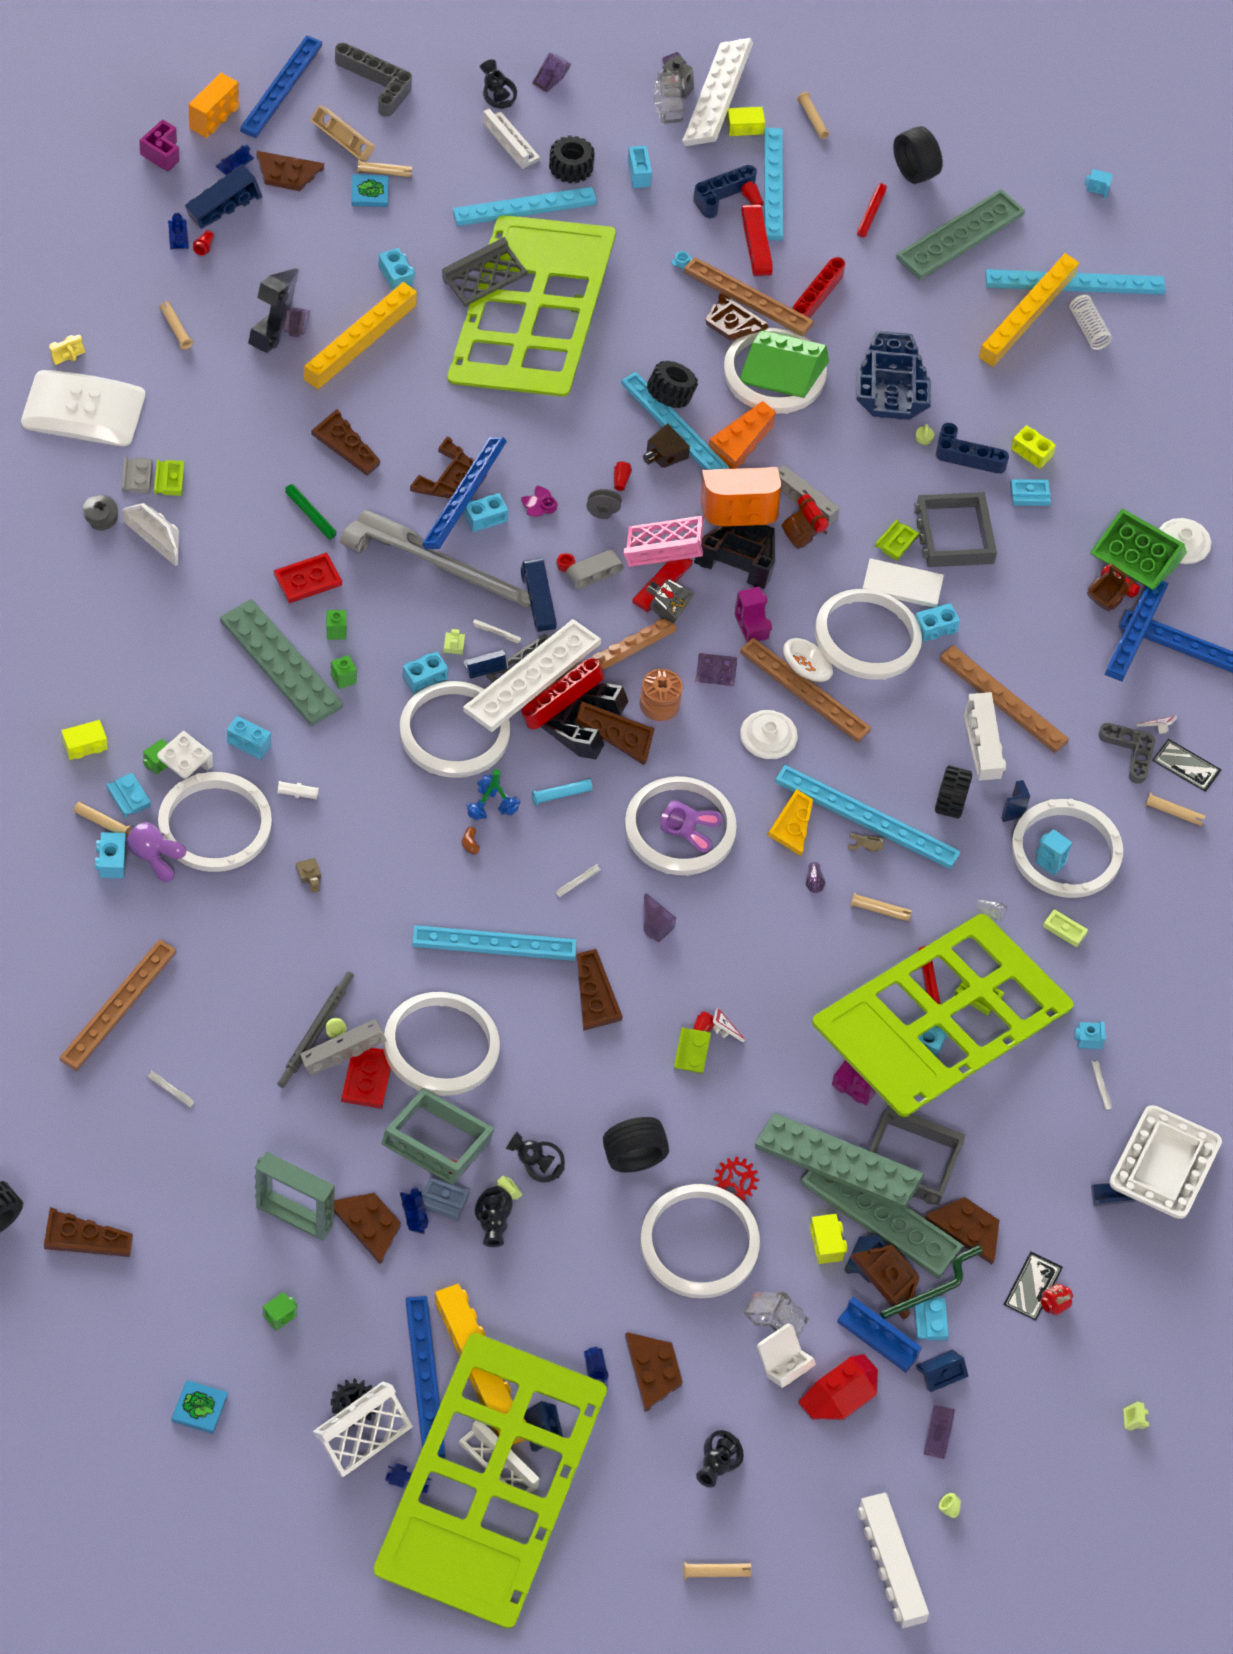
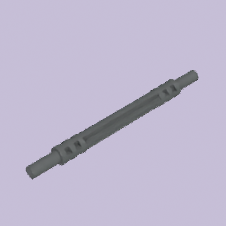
M347 972L339 986H336L287 1063L286 1070L277 1083L279 1087L285 1088L293 1073L298 1071L303 1063L300 1054L313 1047L326 1023L346 994L345 990L354 977L353 973Z

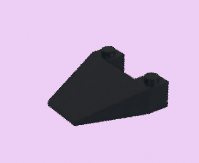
M294 268L270 275L260 283L257 298L270 304L271 307L269 315L251 328L248 344L265 353L276 348L279 343V336L293 300L298 269Z
M767 525L720 526L704 535L701 544L703 556L695 557V564L700 565L702 568L712 569L715 563L720 561L749 572L748 584L762 589L766 588L775 565V528Z
M609 683L597 684L543 724L541 728L579 757L596 760L604 747V743L598 729L583 727L575 722L579 706L582 702L621 716L629 702L623 686Z

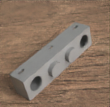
M785 465L778 469L782 493L795 503H797L802 495L810 494L820 511L826 516L829 526L838 519L840 508L825 497L821 491L816 490L806 480H803Z
M374 1019L300 1055L307 1071L312 1076L332 1066L340 1065L351 1057L359 1056L364 1051L387 1040L378 1021Z

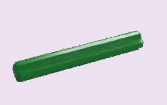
M293 484L285 488L286 494L330 540L336 537L337 531Z

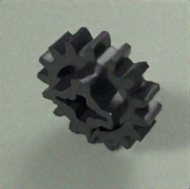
M356 1378L353 1379V1383L345 1380V1386L338 1384V1391L332 1392L333 1398L330 1404L333 1406L332 1414H338L343 1410L341 1406L348 1407L357 1398L359 1399L363 1394L365 1395L372 1390V1385L366 1387L365 1380H362L359 1384ZM369 1412L366 1415V1419L371 1421V1414H376L375 1412Z

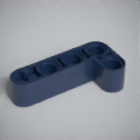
M745 165L698 182L694 188L693 201L702 215L706 218L716 217L719 200L742 192L741 187L747 182L752 181L755 184L757 169L752 165Z
M953 423L942 425L936 449V457L939 460L997 474L1006 471L1009 461V454L1006 450L956 439L958 433L957 426Z
M543 558L524 560L521 565V578L527 586L536 632L555 630L556 618Z

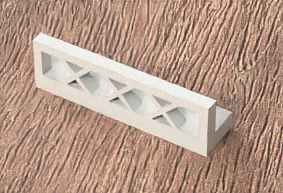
M490 109L483 111V124L522 169L540 161V156L501 112L494 114Z
M475 1421L472 1423V1430L459 1440V1444L486 1470L488 1463L483 1459V1453H493L499 1437L486 1424ZM475 1435L481 1441V1448L471 1447L467 1442ZM510 1450L503 1468H508L511 1471V1478H502L500 1476V1481L506 1484L511 1483V1486H513V1483H523L528 1488L525 1490L526 1492H534L539 1486L540 1478Z

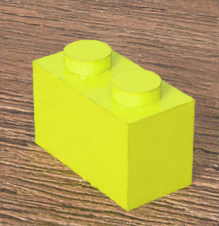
M763 107L729 108L726 116L729 136L764 135L765 118Z
M100 720L61 730L62 742L69 760L80 759L86 755L108 750L107 737Z
M837 1214L812 1217L809 1227L818 1264L843 1261L844 1254L847 1253L846 1240H842L843 1226L842 1222L838 1221Z

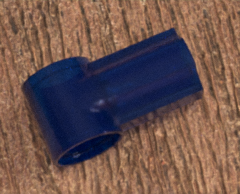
M591 1347L584 1351L588 1377L602 1379L603 1381L601 1382L608 1388L609 1374L606 1370L602 1348Z

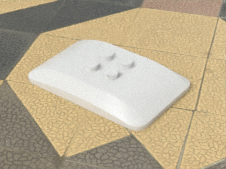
M41 370L34 377L21 418V425L24 429L125 447L133 441L145 400V390L136 385L96 376Z
M1150 1105L1144 1110L1110 1178V1186L1114 1190L1174 1218L1183 1219L1188 1215L1222 1144V1139L1211 1130L1158 1106Z

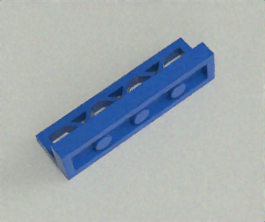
M852 1297L849 1300L847 1309L838 1318L837 1323L906 1373L919 1358L922 1347L856 1298Z

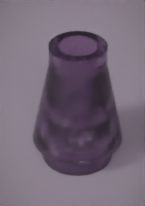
M813 862L808 865L806 887L809 891L817 893L824 889L826 882L820 864Z

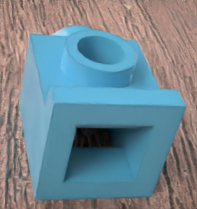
M1092 169L1091 176L1087 175L1084 184L1088 186L1087 191L1104 195L1103 198H1107L1113 174Z
M1105 1021L1100 1023L1080 1022L1078 1028L1074 1029V1040H1077L1078 1048L1102 1049L1106 1040Z

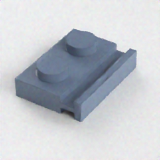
M430 1177L418 1207L458 1221L468 1199L469 1191Z

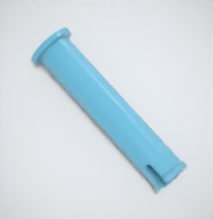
M590 779L541 791L532 790V799L535 806H538L542 802L592 791V783Z

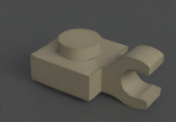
M850 834V838L857 841L856 844H848V848L851 850H856L860 846L872 852L883 849L884 840L881 837Z
M312 858L296 863V870L301 882H308L312 893L320 891L318 879L321 878V872L316 859Z

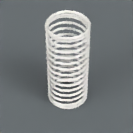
M1080 295L1073 299L1069 308L1090 347L1094 350H1099L1109 345L1112 336L1090 296ZM1085 299H1089V301L1082 302L1075 309H1073L1078 302ZM1084 303H1087L1086 305L1082 306L1080 309H1077L1080 305H1082V304H1084ZM1105 335L1102 339L1095 341L1097 338ZM1108 335V338H1107L1105 341H1103L1102 343L1093 344V343H1095V342H1099V341L1103 340V339L1106 338V336Z

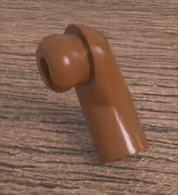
M468 827L461 843L468 853L470 852L475 855L479 852L480 846L473 839L476 830L473 827Z

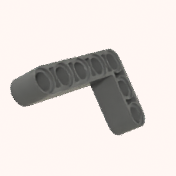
M338 43L335 46V63L338 66L386 87L378 97V113L384 117L391 116L411 92L412 74L347 43Z

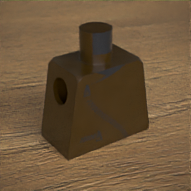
M666 424L648 440L647 453L643 455V459L648 465L656 461L662 468H666L688 459L690 445L669 424Z

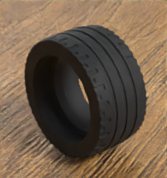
M923 126L914 127L896 136L893 142L894 157L900 172L909 182L913 184L921 183L940 174L943 166L942 153L936 138L927 128Z
M653 1117L628 1119L614 1125L603 1135V1146L607 1161L614 1171L629 1173L645 1170L663 1161L669 1153V1144L664 1127L660 1120Z

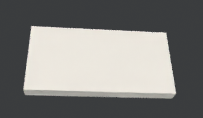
M870 558L863 589L879 591L897 600L934 608L938 604L944 575Z

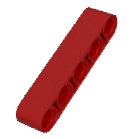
M742 205V221L753 276H770L773 272L761 205Z
M840 257L831 258L795 302L792 309L811 318L843 278L845 270L844 259Z
M589 658L527 703L521 710L527 727L529 729L541 727L604 679V673L598 659Z

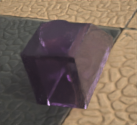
M549 52L532 84L544 92H548L564 78L571 63L561 56Z
M297 307L289 308L287 310L284 332H289V336L300 337V334H305L310 310Z
M646 893L642 904L643 931H645L649 938L659 943L675 928L676 917Z
M933 1405L924 1446V1455L945 1459L955 1409Z

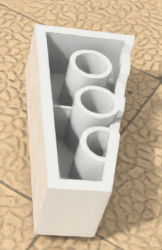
M992 692L969 694L963 718L978 781L1001 779L1003 771L1006 770V762L1002 757V745L999 739Z

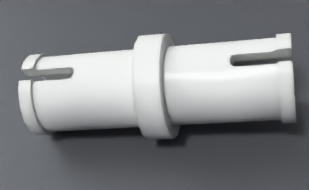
M279 781L277 794L291 795L297 799L304 797L317 800L319 787L304 786L298 782L297 784Z

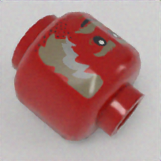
M1055 1284L1042 1293L1040 1302L1048 1314L1059 1315L1072 1306L1073 1293L1069 1287Z

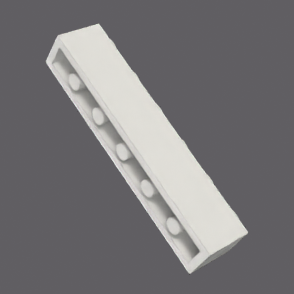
M887 1493L862 1498L857 1508L858 1517L864 1521L865 1537L868 1541H871L873 1547L871 1548L874 1561H878L880 1567L878 1568L881 1581H885L887 1587L885 1593L888 1601H892L895 1621L899 1622L901 1629L927 1622L929 1611Z

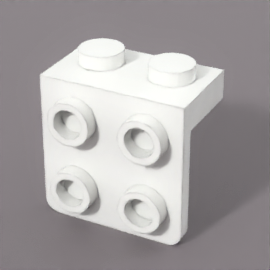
M182 731L157 754L160 761L182 778H188L200 766L207 771L213 767V753L185 731Z
M789 1323L757 1345L767 1378L781 1388L789 1385L793 1380L816 1365L814 1358L801 1350L794 1327Z

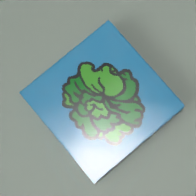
M352 174V206L388 207V176Z
M186 1380L172 1415V1422L214 1434L227 1400L228 1392Z

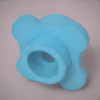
M680 251L676 253L675 259L671 263L673 266H678L684 270L685 266L692 260V257L687 252Z

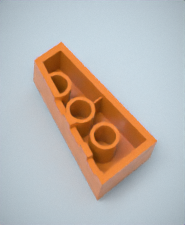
M764 401L760 402L709 439V447L729 466V469H737L745 462L750 452L754 451L759 441H762L774 426L776 412Z

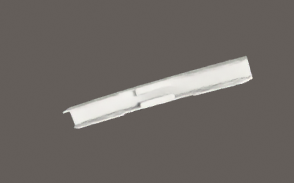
M476 619L473 621L477 628L487 632L491 631L514 643L521 642V637Z
M598 864L556 891V894L559 897L563 896L586 879L601 871Z
M1091 1061L1105 1110L1111 1109V1102L1104 1085L1099 1062Z
M153 1071L147 1076L188 1107L194 1104L191 1098Z

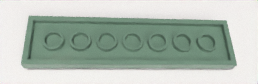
M1000 189L897 253L896 259L914 276L922 280L1024 216L1025 210Z
M252 599L220 617V622L310 726L315 725L343 708V702Z
M775 1112L755 1142V1148L904 1210L924 1178L922 1172Z
M808 1171L801 1180V1185L875 1236L878 1235L888 1245H893L897 1251L938 1279L963 1248L961 1243L908 1207L905 1210L812 1171Z

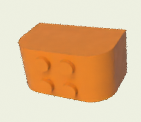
M777 467L702 470L700 502L704 518L709 523L717 526L766 525L778 519L781 480Z

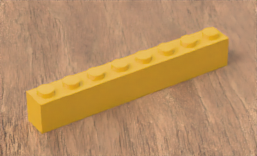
M1064 253L982 344L979 358L994 367L1074 278L1080 262Z
M402 282L304 365V380L317 390L320 389L416 306L417 291Z
M459 1283L435 1292V1305L460 1357L468 1337L474 1333L486 1336L482 1326H478L476 1312L474 1308L469 1307L467 1292L465 1289H461ZM477 1368L472 1369L469 1379L481 1405L507 1414L514 1401L510 1396L511 1389L508 1382H504L502 1378ZM491 1427L493 1432L499 1437L500 1431ZM516 1438L513 1442V1445L523 1442L525 1440L522 1438Z

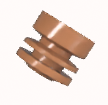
M656 669L646 674L642 682L639 703L641 711L646 717L656 721H666L676 716L679 712L683 689L680 677L667 669Z

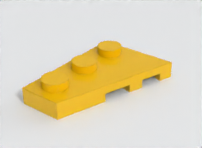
M796 789L767 836L801 856L813 799Z

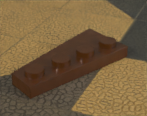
M338 409L312 429V436L368 476L380 465L379 458L367 444L362 442L359 434L352 430L349 422L342 418Z
M585 702L580 704L575 722L583 727L598 729L602 739L643 765L646 763L654 728Z
M597 949L577 953L583 1031L622 1021L623 1016Z
M50 1207L44 1249L130 1257L133 1234L110 1226L104 1227L96 1224L95 1221L89 1219L86 1221L70 1213L64 1214Z

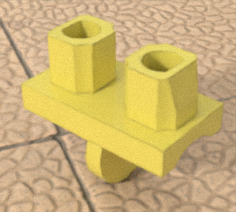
M71 335L66 337L63 342L49 344L52 360L55 365L69 359L73 362L77 359L76 356L85 353L80 335L75 337Z

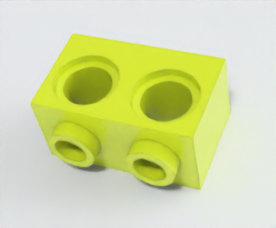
M1026 425L1013 438L1011 450L1041 469L1053 457L1056 444Z

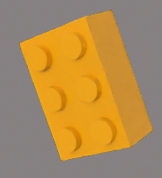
M222 72L188 104L189 129L207 138L233 112H236L239 107L238 81Z

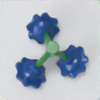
M498 769L493 770L489 776L483 775L482 779L477 782L479 786L478 792L484 796L478 800L477 804H466L467 813L470 818L474 820L486 819L487 813L483 808L486 804L485 801L489 796L495 797L497 792L501 795L502 802L500 807H498V811L502 815H513L518 811V805L521 802L517 797L511 798L504 794L499 785L501 772Z

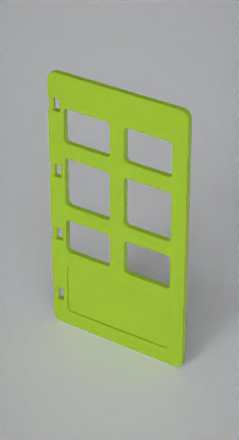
M507 215L500 216L496 220L489 244L499 240L496 238L497 233L503 234L502 238L505 237L508 241V246L524 266L527 273L536 274L530 292L498 289L469 305L467 317L447 375L448 382L455 385L565 397L570 394L616 238V230L610 226ZM506 253L500 256L499 260L509 261L510 256ZM489 262L485 264L484 268L494 270L495 263ZM498 264L497 270L507 271L508 266ZM510 267V271L520 272L518 268ZM484 272L482 273V279L484 278V275H490L489 280H491L492 274ZM550 276L589 280L583 298L546 295L544 292ZM479 283L478 289L486 290L489 284ZM488 301L526 305L517 333L478 329ZM547 307L579 311L572 338L559 339L533 336L532 332L539 309ZM471 317H477L475 323L470 322ZM479 342L513 346L508 365L468 361L473 344ZM532 348L566 352L567 356L562 371L523 368L522 365L527 350ZM457 360H463L462 366L456 365Z
M978 914L814 1015L812 1025L898 1115L907 1117L926 1103L931 1102L965 1080L971 1074L976 1073L1014 1046L1019 1045L1056 1019L1070 1012L1074 1002L989 916ZM972 938L1000 965V968L986 977L980 978L952 948L964 940ZM935 958L942 959L968 986L967 989L941 1005L937 1004L910 977L911 973ZM1009 979H1013L1042 1009L1026 1020H1022L993 989ZM893 984H897L926 1014L910 1025H905L876 995ZM978 999L982 1000L1010 1028L1009 1031L984 1047L978 1046L951 1018V1016ZM1050 1010L1055 1013L1051 1017L1046 1014ZM938 1026L968 1057L953 1067L947 1068L918 1037ZM1009 1037L1013 1042L1006 1045L1003 1040ZM963 1066H966L968 1069L965 1073L959 1070ZM918 1095H921L924 1098L920 1102H917L914 1099Z
M478 1333L471 1334L467 1339L374 1564L373 1572L375 1576L505 1629L513 1628L518 1620L606 1396V1385L598 1380ZM477 1368L518 1385V1391L507 1414L462 1396L472 1369ZM534 1393L543 1394L580 1410L569 1438L551 1433L523 1420ZM587 1405L595 1407L591 1417L584 1415ZM455 1413L500 1431L499 1438L484 1473H478L440 1458L437 1454ZM516 1438H522L557 1452L562 1456L545 1498L503 1483L499 1479ZM563 1466L571 1468L567 1479L560 1476ZM430 1473L441 1475L476 1490V1495L465 1519H459L419 1502V1497ZM496 1497L538 1515V1520L527 1544L519 1543L481 1527L482 1519L491 1498ZM539 1528L546 1530L543 1541L535 1538ZM514 1591L522 1593L518 1604L510 1602Z

